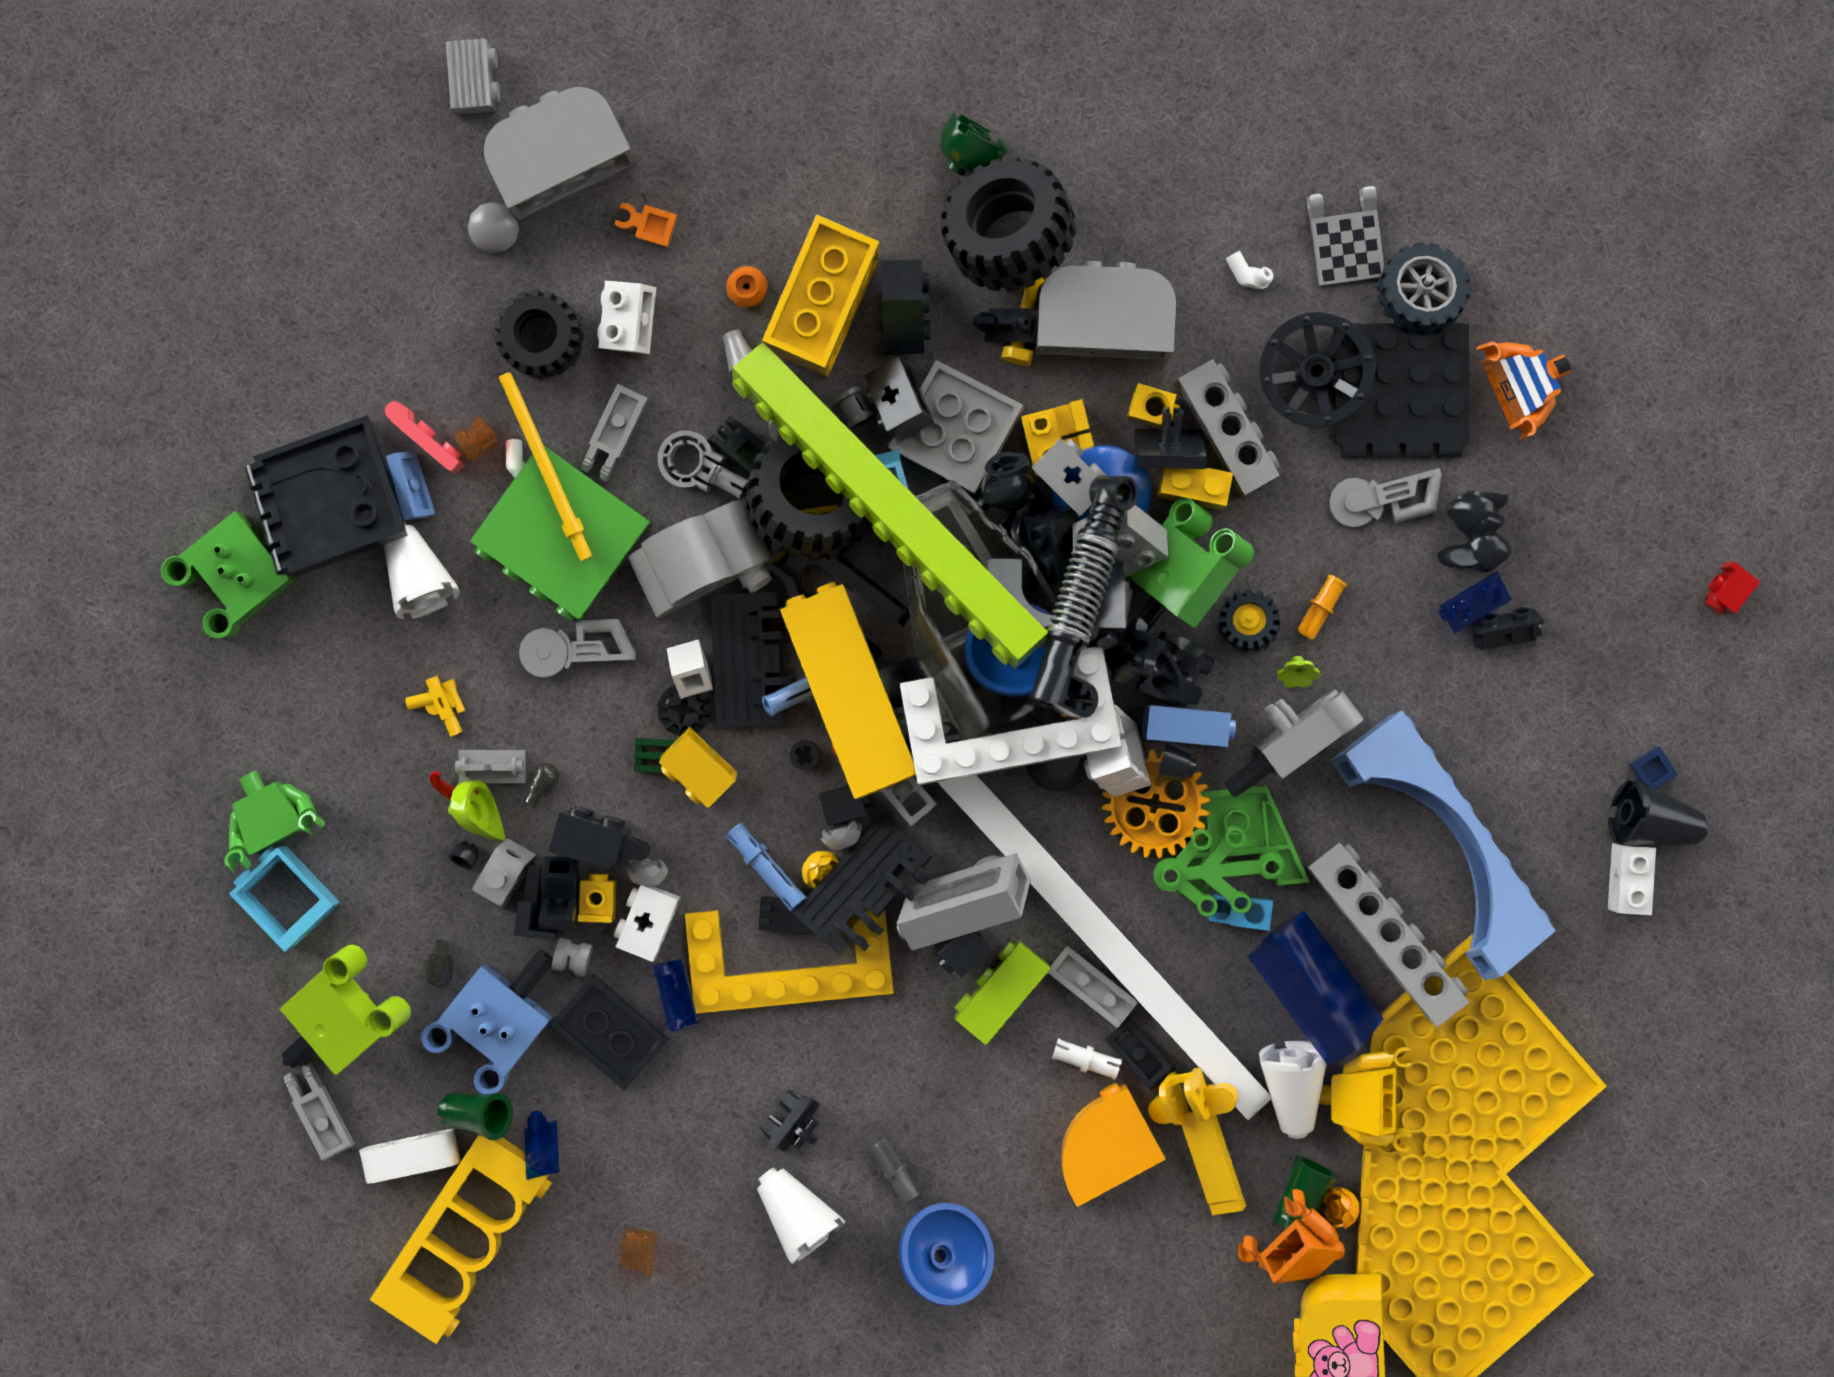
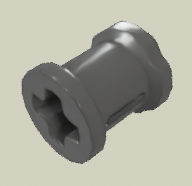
M855 386L833 399L835 404H840L849 421L847 423L849 429L855 428L875 416L873 410L867 408L861 397L860 392L862 390L860 386Z

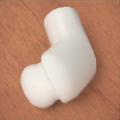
M1241 251L1226 258L1230 269L1241 286L1260 290L1268 287L1273 280V273L1268 267H1263L1262 269L1249 267Z
M510 439L506 441V468L516 478L525 465L522 441Z

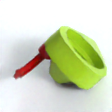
M433 771L431 773V784L440 794L451 800L448 813L454 817L462 828L498 842L506 840L494 797L483 781L477 779L473 781L465 780L456 787H453L440 779L441 774L439 772Z

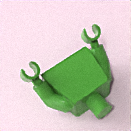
M257 770L239 778L247 796L233 803L234 811L230 814L228 836L229 853L225 857V865L233 873L236 872L235 865L239 861L245 869H248L251 863L245 856L246 851L249 856L257 854L302 830L312 836L311 826L314 822L322 828L325 825V821L317 816L310 796L293 785L283 784L281 781L274 782L265 787Z

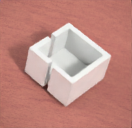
M1114 705L1122 747L1087 754L1088 760L1084 761V767L1090 780H1094L1101 789L1104 788L1109 794L1116 797L1150 786L1151 782L1137 724L1117 705Z

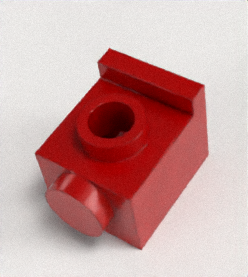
M1731 561L1723 563L1720 567L1725 573L1722 574L1720 572L1712 579L1708 585V589L1711 591L1705 597L1707 600L1705 605L1718 615L1723 613L1736 614L1760 583L1757 578L1739 564Z

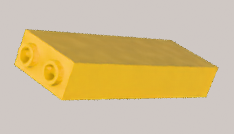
M831 582L817 588L818 594L805 598L804 594L785 601L787 606L781 608L780 611L853 797L857 800L916 776L911 751L846 587L843 584L837 586L836 582Z

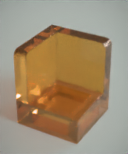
M626 1227L621 1241V1247H623L621 1267L644 1271V1277L650 1278L654 1271L659 1232Z

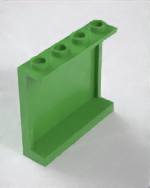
M544 446L573 513L582 522L585 529L583 535L593 557L580 562L571 539H566L561 527L563 521L533 454L470 542L477 546L474 552L489 563L495 559L504 565L502 572L517 583L522 578L529 583L531 587L528 591L543 602L549 598L559 606L556 611L570 621H573L575 617L579 620H584L587 610L643 533L646 534L653 523Z

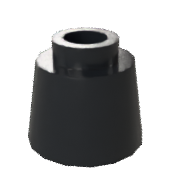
M1166 743L1157 779L1185 782V778L1192 779L1197 759L1191 758V752Z

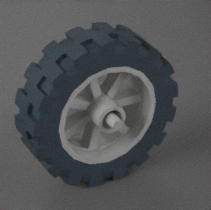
M1418 242L1413 247H1409V245L1402 247L1397 254L1394 253L1391 256L1377 284V291L1380 292L1377 298L1379 305L1384 307V315L1388 319L1391 317L1395 321L1393 323L1400 329L1403 326L1412 334L1423 332L1424 335H1430L1435 330L1441 332L1447 329L1449 324H1453L1467 305V299L1471 293V287L1468 286L1470 275L1464 271L1465 265L1460 258L1457 260L1451 250L1447 248L1446 250L1440 249V245L1431 243L1429 246L1424 245V242ZM1423 269L1425 274L1420 277L1415 270ZM1431 272L1437 275L1440 279L1436 280L1431 275ZM1407 273L1414 284L1400 283V280ZM1445 285L1447 296L1436 291L1435 288ZM1402 291L1412 292V297L1408 300ZM1430 297L1443 304L1432 308ZM1414 303H1423L1424 308L1416 306Z

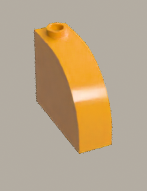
M1114 1083L1099 1092L1101 1097L1086 1105L1075 1116L1066 1131L1062 1144L1061 1165L1066 1186L1077 1207L1166 1160L1126 1084L1118 1086L1117 1083Z

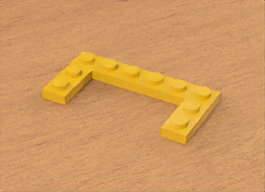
M719 910L685 913L695 1014L893 994L885 910L878 918L869 910L865 912L884 929L880 935L872 933L860 919L853 926L854 932L865 938L870 945L866 951H863L855 944L857 963L725 976Z

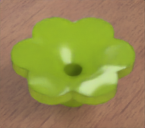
M1301 656L1292 657L1290 662H1287L1284 668L1277 672V678L1283 681V685L1287 688L1297 686L1306 688L1312 685L1313 680L1320 677V671L1314 667L1313 662L1304 661Z

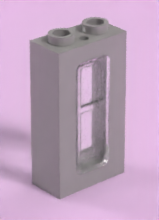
M1011 854L929 880L925 886L923 884L909 886L915 897L911 901L905 898L903 902V907L897 921L899 936L906 940L911 951L1021 918L1031 879L1018 854Z

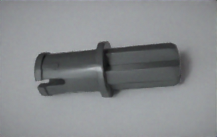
M882 1138L870 1146V1150L885 1173L883 1178L890 1181L902 1204L918 1196L920 1190L917 1189L905 1167L907 1164L905 1162L901 1163L888 1140Z

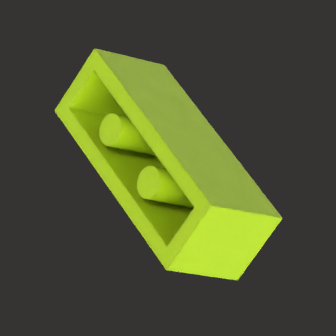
M1020 940L1015 944L1009 942L997 956L1001 960L993 970L989 967L986 968L976 981L979 985L977 990L972 995L965 993L954 1007L958 1011L955 1014V1020L985 1045L988 1044L1051 969L1047 962Z

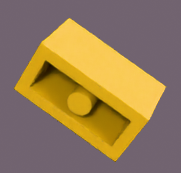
M1163 468L1157 498L1177 501L1180 498H1190L1201 507L1222 511L1227 506L1233 473L1211 468Z
M690 727L662 754L659 761L662 765V772L671 781L675 782L678 780L687 788L685 792L693 802L698 805L702 802L707 808L736 781L738 773Z

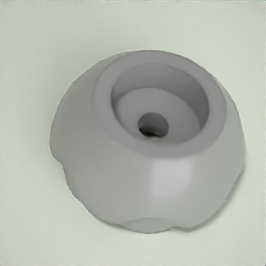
M855 819L850 820L849 823H837L832 829H824L822 831L823 837L821 840L833 851L844 849L859 841L861 825L860 823L857 824Z
M647 858L644 861L635 862L633 859L629 860L626 871L633 883L656 886L667 876L668 867H666L662 860L650 861Z

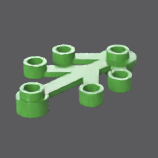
M1232 825L1226 829L1225 837L1201 865L1187 866L1199 850L1208 849L1212 843L1209 831L1199 828L1192 833L1191 840L1176 858H1165L1157 863L1153 876L1159 888L1168 892L1179 890L1197 905L1199 913L1203 916H1212L1216 913L1218 908L1217 901L1212 895H1204L1188 880L1203 879L1230 902L1235 912L1242 914L1251 908L1249 895L1243 891H1238L1222 877L1261 874L1266 879H1277L1285 871V862L1278 852L1270 850L1263 852L1258 860L1221 863L1234 847L1242 846L1246 840L1244 830L1240 826ZM1232 831H1239L1241 833L1239 841L1233 842L1229 839ZM1199 834H1205L1208 837L1207 842L1203 845L1195 842V838ZM1270 861L1278 863V868L1274 872L1266 870V864ZM1168 870H1174L1177 873V877L1172 881L1164 878V874ZM1239 897L1247 899V904L1242 908L1235 906V900ZM1205 900L1212 901V909L1208 911L1201 908L1202 902Z

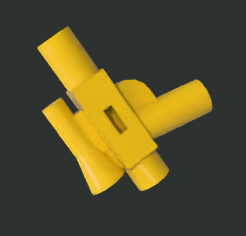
M438 676L432 677L425 681L429 688L428 693L405 698L408 710L425 707L429 714H439L450 737L463 732L453 709L455 707L458 714L465 711L457 693L455 679L441 684Z

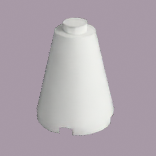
M405 522L408 536L384 544L393 608L399 619H404L403 613H410L412 618L428 615L447 606L446 598L452 594L454 599L460 594L457 584L413 525H406Z
M1286 1041L1285 1045L1287 1048L1275 1049V1044H1271L1260 1051L1259 1060L1280 1129L1288 1134L1290 1138H1304L1314 1130L1327 1064V1051L1321 1052L1320 1045L1307 1041Z
M773 1167L758 1179L761 1183L757 1188L785 1254L792 1265L827 1241L828 1233L832 1230L837 1232L846 1223L840 1215L784 1168L777 1171Z

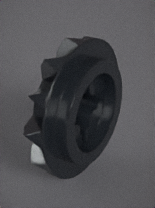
M675 685L663 692L657 706L659 720L665 729L678 736H681L689 727L695 733L701 731L708 723L711 715V704L705 692L687 697L688 706L693 708V710H698V714H687L685 719H683V724H680V713L676 712L675 709H670V706L681 705L685 697L680 698Z

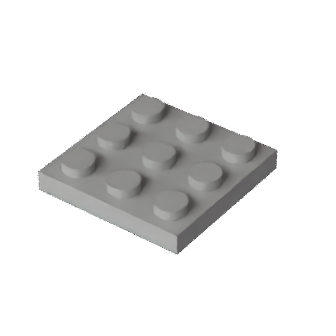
M936 360L920 388L934 423L902 441H898L893 437L888 448L891 451L900 449L902 457L977 495L986 474L985 465L987 461L1001 452L1025 407L1023 404Z

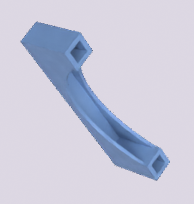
M1403 711L1384 718L1330 760L1349 788L1362 783L1389 787L1403 792L1430 808L1454 834L1468 861L1475 891L1476 916L1471 947L1465 954L1483 980L1502 977L1555 932V929L1549 922L1547 913L1539 908L1530 895L1528 886L1516 875L1511 867L1510 860L1500 852L1493 842L1489 830L1482 826L1473 813L1471 804L1461 796L1450 774L1443 770L1436 760L1432 748L1422 740L1416 731L1414 722Z

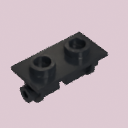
M989 308V313L980 312L973 319V324L975 328L985 333L984 341L1035 343L1039 309Z
M1520 607L1512 610V613L1500 615L1495 613L1482 614L1478 619L1469 620V624L1476 632L1473 635L1474 647H1481L1482 650L1505 646V634L1509 633L1511 644L1536 641V637L1542 636L1540 624H1544V620L1535 609Z

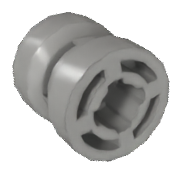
M560 937L553 956L552 970L560 972L565 969L571 970L574 975L585 977L589 968L593 945L588 943L577 945L573 944L570 939Z

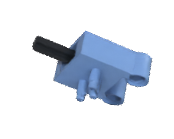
M538 950L512 983L487 963L482 965L442 1016L424 1029L421 1037L423 1046L431 1053L444 1052L454 1044L457 1034L491 1060L475 1073V1088L482 1094L497 1093L506 1085L509 1079V1072L553 1018L551 1014L527 996L551 967L552 956L544 950ZM434 1028L444 1030L447 1035L445 1044H439L433 1039L432 1032ZM486 1070H493L498 1074V1085H490L485 1081L484 1072Z

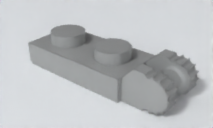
M616 385L589 442L591 446L582 463V471L588 473L593 468L600 449L608 453L609 456L600 471L599 478L605 482L609 480L618 458L621 459L649 400L647 397L622 385Z
M308 1063L302 1067V1071L312 1092L304 1095L299 1081L293 1073L285 1075L284 1081L294 1100L292 1104L321 1160L324 1161L353 1146L355 1143L325 1085L322 1086L315 1068L311 1063Z

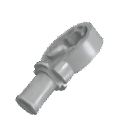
M678 431L664 440L658 452V466L663 477L668 482L678 487H698L705 492H709L712 487L698 480L699 477L707 483L736 496L738 499L744 497L746 491L736 487L735 484L742 488H747L749 480L710 460L708 456L720 463H724L726 457L717 453L704 435L693 431ZM683 437H694L698 439V443L687 440V444L694 445L700 453L699 465L689 475L681 474L679 470L674 469L672 472L676 476L681 477L677 480L670 473L668 466L671 468L675 467V453L679 447L686 445V441L675 442ZM707 467L711 469L709 474L705 472Z

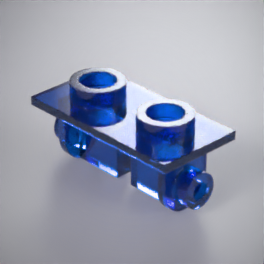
M1496 571L1439 605L1441 609L1438 610V613L1444 622H1448L1455 634L1508 603L1512 598L1501 576Z
M684 959L654 964L655 973L653 975L657 979L666 1017L665 1024L668 1026V1029L676 1031L683 1029L684 1026L698 1024L699 1021Z
M533 1111L527 1118L528 1127L524 1128L527 1180L560 1172L557 1120L548 1122L546 1116L541 1111Z

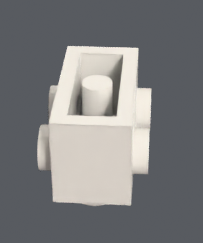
M605 281V287L601 294L602 318L597 330L599 348L620 352L650 354L656 287L639 283Z

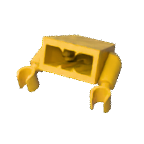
M1399 1047L1393 1054H1389L1387 1051L1362 1054L1345 1064L1342 1073L1334 1074L1331 1079V1085H1322L1319 1104L1331 1105L1332 1121L1335 1124L1342 1125L1343 1130L1361 1145L1388 1147L1391 1144L1399 1152H1407L1410 1149L1409 1145L1397 1142V1139L1401 1136L1412 1137V1135L1405 1128H1399L1395 1131L1396 1068H1390L1391 1064L1395 1063L1401 1068L1409 1067L1412 1062L1400 1063L1397 1059V1055L1401 1051H1411L1407 1047Z

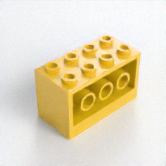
M816 214L762 342L775 355L829 377L880 259L879 241Z

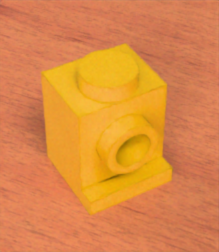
M589 873L588 879L580 881L578 922L612 923L615 920L617 880H608V874ZM593 892L601 894L602 901L600 904H594L591 901L590 897Z

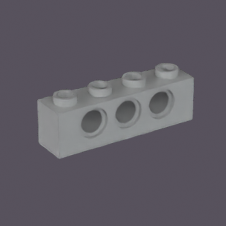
M1214 359L1178 378L1175 383L1225 471L1233 473L1232 483L1240 497H1243L1280 476L1277 471L1280 468V464L1271 450L1266 452L1260 440L1264 439L1258 425L1254 421L1250 423L1244 413L1247 410L1244 400L1238 392L1233 394L1227 384L1230 381V377L1225 367L1221 363L1217 365ZM1206 391H1218L1222 397L1221 405L1216 407L1210 406L1205 400ZM1229 418L1236 421L1238 424L1236 435L1229 436L1223 432L1221 425L1224 419ZM1247 447L1254 452L1255 460L1253 464L1245 465L1239 460L1238 452L1240 448Z

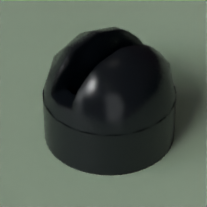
M465 840L458 842L449 854V859L459 867L472 869L479 855L478 848L473 843L468 847V841Z

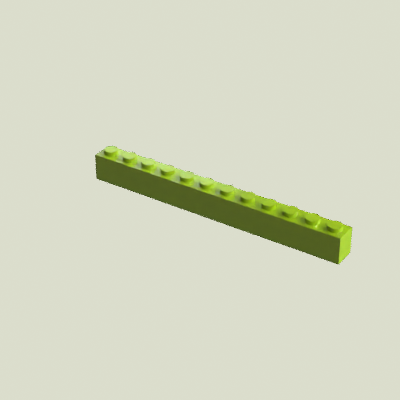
M763 342L732 367V385L739 395L743 398L748 396L756 404L757 412L765 421H773L779 428V434L784 441L791 446L795 444L803 452L802 457L805 462L814 470L818 468L826 476L825 480L830 488L838 494L842 492L850 500L849 505L852 510L861 518L865 516L873 524L872 528L876 535L884 542L889 540L897 548L896 553L907 566L913 565L921 573L920 578L923 583L933 591L937 589L945 597L944 602L950 611L955 615L961 614L969 622L968 627L971 632L980 640L985 638L993 647L994 655L1000 662L1005 665L1009 663L1016 669L1045 642L1048 631Z

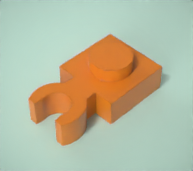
M628 203L620 204L621 210L630 213V219L627 222L615 220L614 224L617 228L623 231L636 228V239L664 248L669 247L678 218L677 214L644 205L641 214Z

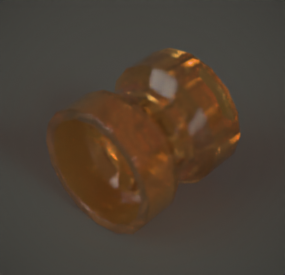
M481 415L472 421L468 430L460 429L453 435L461 449L473 462L482 456L483 449L493 448L500 443L497 435Z

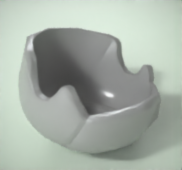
M489 202L478 206L471 213L467 226L468 234L473 244L479 250L489 254L506 252L515 244L517 234L519 233V225L515 216L507 206L497 202Z

